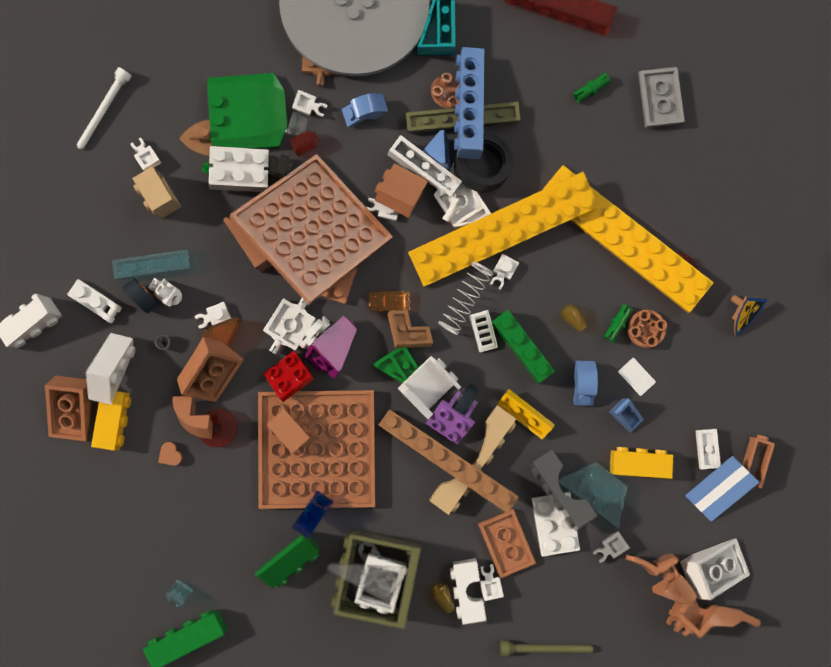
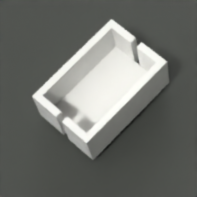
M210 146L209 189L263 192L268 188L269 150Z

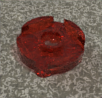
M214 409L203 414L210 415L213 425H218L219 423L222 425V432L218 431L215 433V428L213 427L212 439L200 437L203 443L210 447H223L234 440L237 434L238 423L230 412L223 409Z

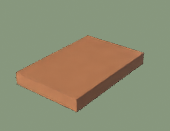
M511 509L508 514L503 512L478 523L500 579L536 564L514 509Z

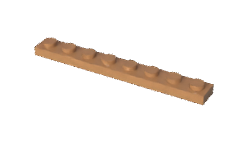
M390 409L380 422L379 426L507 514L519 498Z

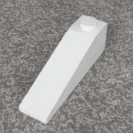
M401 135L387 154L401 166L428 180L429 184L450 197L462 182Z

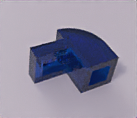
M317 491L292 528L306 538H309L334 501Z

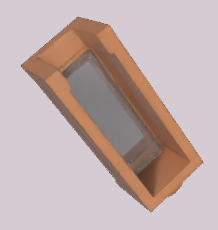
M757 435V437H749L750 440L742 466L759 481L755 487L762 488L775 443L769 442L768 437Z

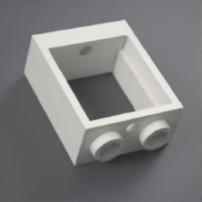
M368 553L355 599L358 606L365 609L373 607L382 614L393 613L406 563ZM370 565L398 572L390 603L362 595Z

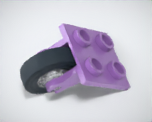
M470 384L464 392L458 390L449 404L442 400L426 424L458 445L475 423L469 416L478 404L474 397L479 389Z

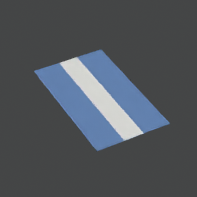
M732 456L685 496L712 522L755 487L759 481Z

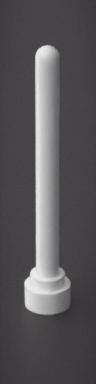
M118 67L116 70L115 82L77 143L79 149H83L122 84L129 82L132 77L131 74Z

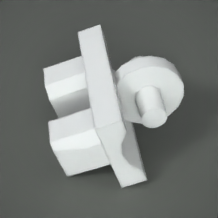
M154 278L148 287L154 291V296L169 307L179 304L182 300L180 290L165 279L161 282Z

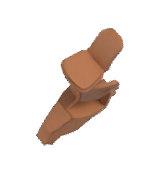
M665 554L654 560L652 564L626 555V560L641 565L649 574L657 576L661 573L664 579L653 585L652 590L655 594L676 601L672 609L669 610L670 617L666 621L668 625H671L672 621H676L675 632H679L684 628L683 635L687 636L690 633L701 638L712 626L733 627L741 621L755 627L761 625L759 619L739 609L709 604L704 609L700 608L696 602V593L674 566L679 561L676 555Z

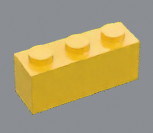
M117 391L111 405L99 402L91 447L120 450V447L123 446L125 440L123 430L128 423L126 413L127 408L129 409L131 405L130 393Z
M617 447V450H611L610 473L613 475L672 479L673 455L667 454V450H655V453H648V449L636 448V452L628 451L629 448Z

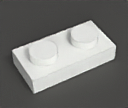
M717 429L695 430L699 469L720 467Z

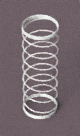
M476 262L472 263L473 267L486 276L493 275V272L485 266ZM462 281L463 283L467 284L469 287L472 286V285H470V284H468V283ZM441 321L438 322L440 326L456 335L459 334L457 330H461V328H452Z

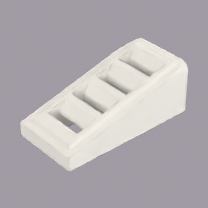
M489 311L471 314L469 318L479 353L498 348ZM485 317L486 321L476 323L475 320ZM484 325L488 326L487 329H483L480 331H478L477 327H481ZM484 333H490V336L484 338L479 336ZM492 340L491 344L484 346L481 344V342Z

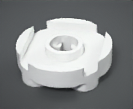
M322 316V321L318 319L304 333L306 338L304 340L300 339L298 344L303 349H309L310 345L329 329L331 325L329 324L330 320Z

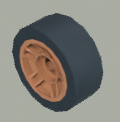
M132 278L122 287L129 298L147 314L159 305L157 299L135 278Z

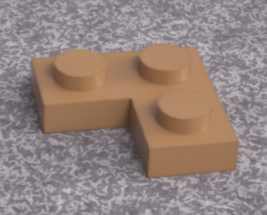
M408 310L389 311L388 319L395 348L432 346L433 340L429 326L411 327Z

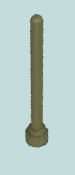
M500 640L501 656H509L513 652L592 653L594 651L592 645L513 644L509 640Z

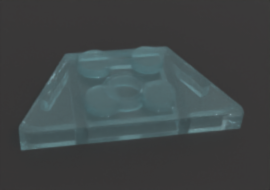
M594 462L558 480L560 484L581 500L587 499L591 507L616 528L620 527V517L624 507L627 486L601 465Z

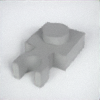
M616 531L602 541L604 547L595 549L593 554L603 553L604 556L599 559V562L602 563L609 554L616 558L628 550L630 546L621 533Z

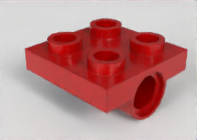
M295 351L263 373L282 402L314 380L310 370Z

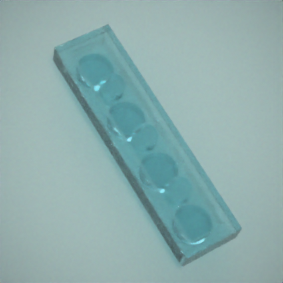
M188 249L112 260L113 274L116 280L192 269Z

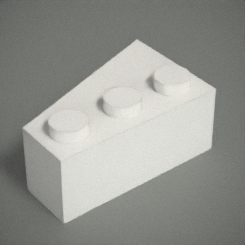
M35 293L32 296L33 301L27 306L22 304L19 307L21 311L15 315L10 314L0 322V338L6 347L20 348L26 344L25 341L29 338L39 336L44 328L52 327L58 323V319L62 315L51 298Z
M110 333L86 371L88 399L112 404L130 359L135 354L133 338Z

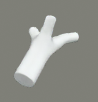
M456 192L453 193L451 205L442 218L448 223L455 212L465 208L464 205L458 206L460 199L457 198Z

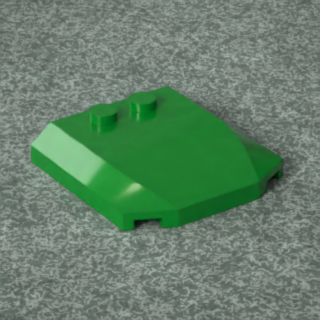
M274 73L208 78L207 90L212 146L248 149H275L281 147L283 137L288 130L286 96L283 87Z

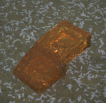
M410 291L369 292V311L411 310Z

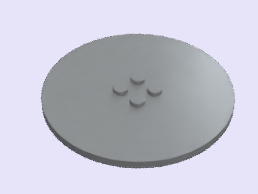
M279 0L283 27L297 51L319 68L345 76L376 74L404 60L419 43L429 13V0Z

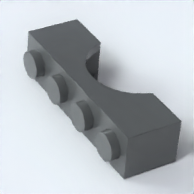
M553 450L532 462L531 471L536 479L540 478L543 483V490L547 495L553 497L555 500L553 502L554 506L559 512H563L566 517L564 520L570 529L574 528L577 531L598 516L587 499L575 500L562 492L558 483V476L563 464Z

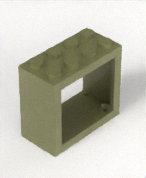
M352 529L350 534L347 533L343 548L347 550L346 553H343L339 568H343V570L339 572L335 588L339 589L338 592L335 591L331 607L335 608L333 614L405 629L421 549L420 543ZM362 541L404 549L410 555L400 608H396L393 613L382 614L373 607L365 609L359 607L355 601H350V598H346L357 544H361Z

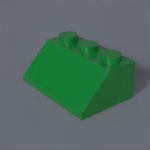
M306 530L261 566L255 575L272 589L277 585L280 588L288 581L287 577L290 574L296 575L304 568L302 565L305 562L309 561L311 563L319 556L318 552L321 548Z

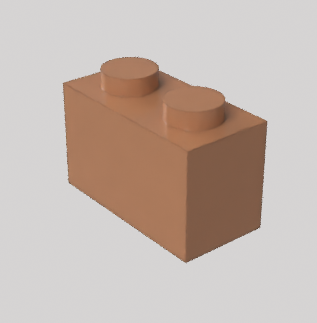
M283 409L266 425L293 454L312 438L310 436L311 430L304 423L301 425L296 420L298 416L292 409L289 411Z

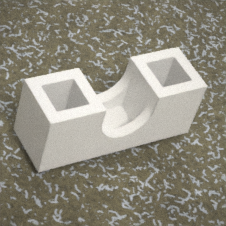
M476 558L453 562L450 572L452 580L456 579L457 587H453L455 599H459L460 606L456 607L458 619L462 618L463 624L486 621L482 597L472 598L466 594V588L470 583L480 581Z

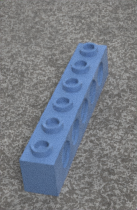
M462 47L460 55L457 54L456 66H459V71H456V82L459 83V87H456L455 99H458V104L455 106V116H458V121H455L454 132L458 133V138H455L454 150H457V158L480 159L483 152L484 49Z

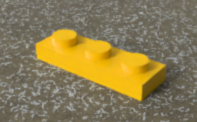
M510 389L497 402L498 406L515 417L517 421L541 439L555 425Z

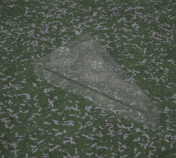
M329 564L328 570L388 604L408 570L405 566Z

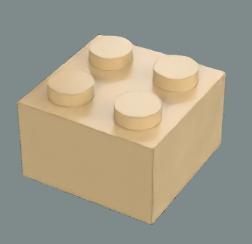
M153 166L132 178L135 182V185H133L134 189L145 199L143 202L145 207L154 216L158 215L164 218L181 208L165 178Z

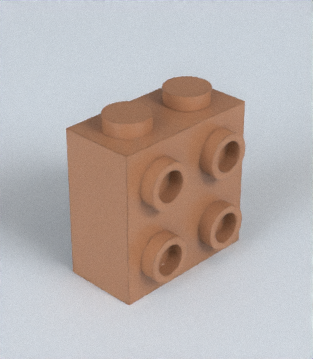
M394 163L391 169L387 168L382 178L384 179L383 183L379 181L374 191L377 193L375 201L409 218L423 194L428 180Z

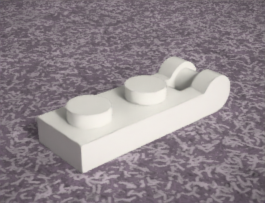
M77 279L67 294L111 324L115 320L114 316L122 309L120 305ZM107 306H110V310L106 313L105 309Z

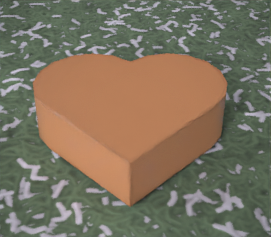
M173 442L164 443L161 447L158 463L172 466L179 465L183 460V455L180 451H177V445Z

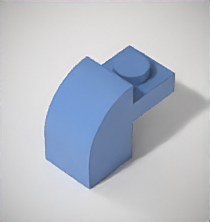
M376 93L356 97L350 100V105L342 109L347 127H353L365 119L375 120L388 112L383 94Z
M576 361L574 370V405L593 406L598 388L595 361Z

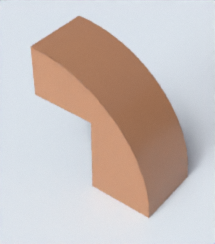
M173 397V407L182 427L192 435L212 439L213 423L210 415L195 416L196 404L193 397Z

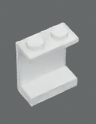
M432 356L398 387L427 419L433 415L429 409L453 385L458 390L461 388L457 383L459 379L451 371L448 373L445 370L447 366L439 358L435 360Z

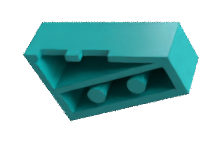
M433 0L417 47V55H455V0Z

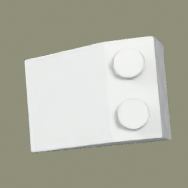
M731 539L699 551L680 561L687 582L696 593V599L711 600L750 576L737 539Z

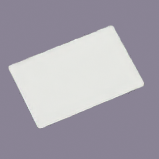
M634 358L618 371L640 396L656 383Z

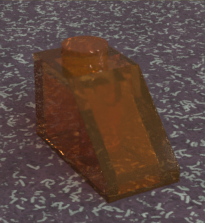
M233 317L212 325L208 330L204 331L201 340L203 337L221 341L230 347L242 320Z

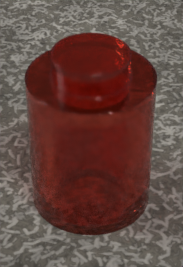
M307 130L289 139L296 155L300 156L318 147L317 142H319V139L314 131L310 132V130Z

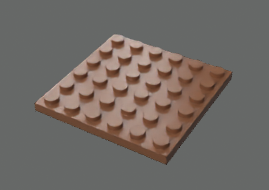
M317 154L231 213L229 217L308 305L383 247L393 237Z
M374 390L298 391L284 402L279 399L275 392H258V509L375 507ZM283 409L288 411L292 409L298 416L296 420L301 425L304 423L311 430L310 436L312 438L293 454L266 425Z

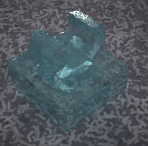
M177 579L169 588L165 597H167L169 602L172 600L177 603L176 606L179 607L188 599L193 589Z

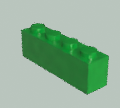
M506 310L492 321L493 327L536 383L542 382L555 372L509 310Z
M209 609L200 614L201 618L195 621L192 618L184 622V627L178 630L174 627L165 632L166 636L160 639L156 636L147 641L148 645L143 651L150 666L162 667L223 636L228 629L219 610L217 609L212 612Z

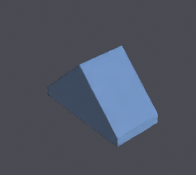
M440 130L423 152L451 172L449 138L444 130Z
M628 398L621 399L609 411L630 433L644 420Z

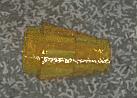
M570 303L561 310V318L578 332L586 328L587 323L576 306Z
M441 582L431 588V596L444 612H452L455 606L448 585Z

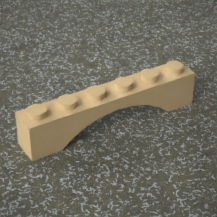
M498 405L493 408L485 420L484 443L481 452L472 464V466L480 471L484 464L488 465L493 459V451L496 448L500 449L503 445L505 434L507 432L511 433L516 426L514 423L516 418ZM454 478L440 483L429 501L449 515L451 511L454 513L461 504L458 501L462 495L466 497L471 488Z

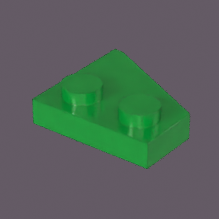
M397 348L373 363L374 367L401 383H404L419 368L407 348Z

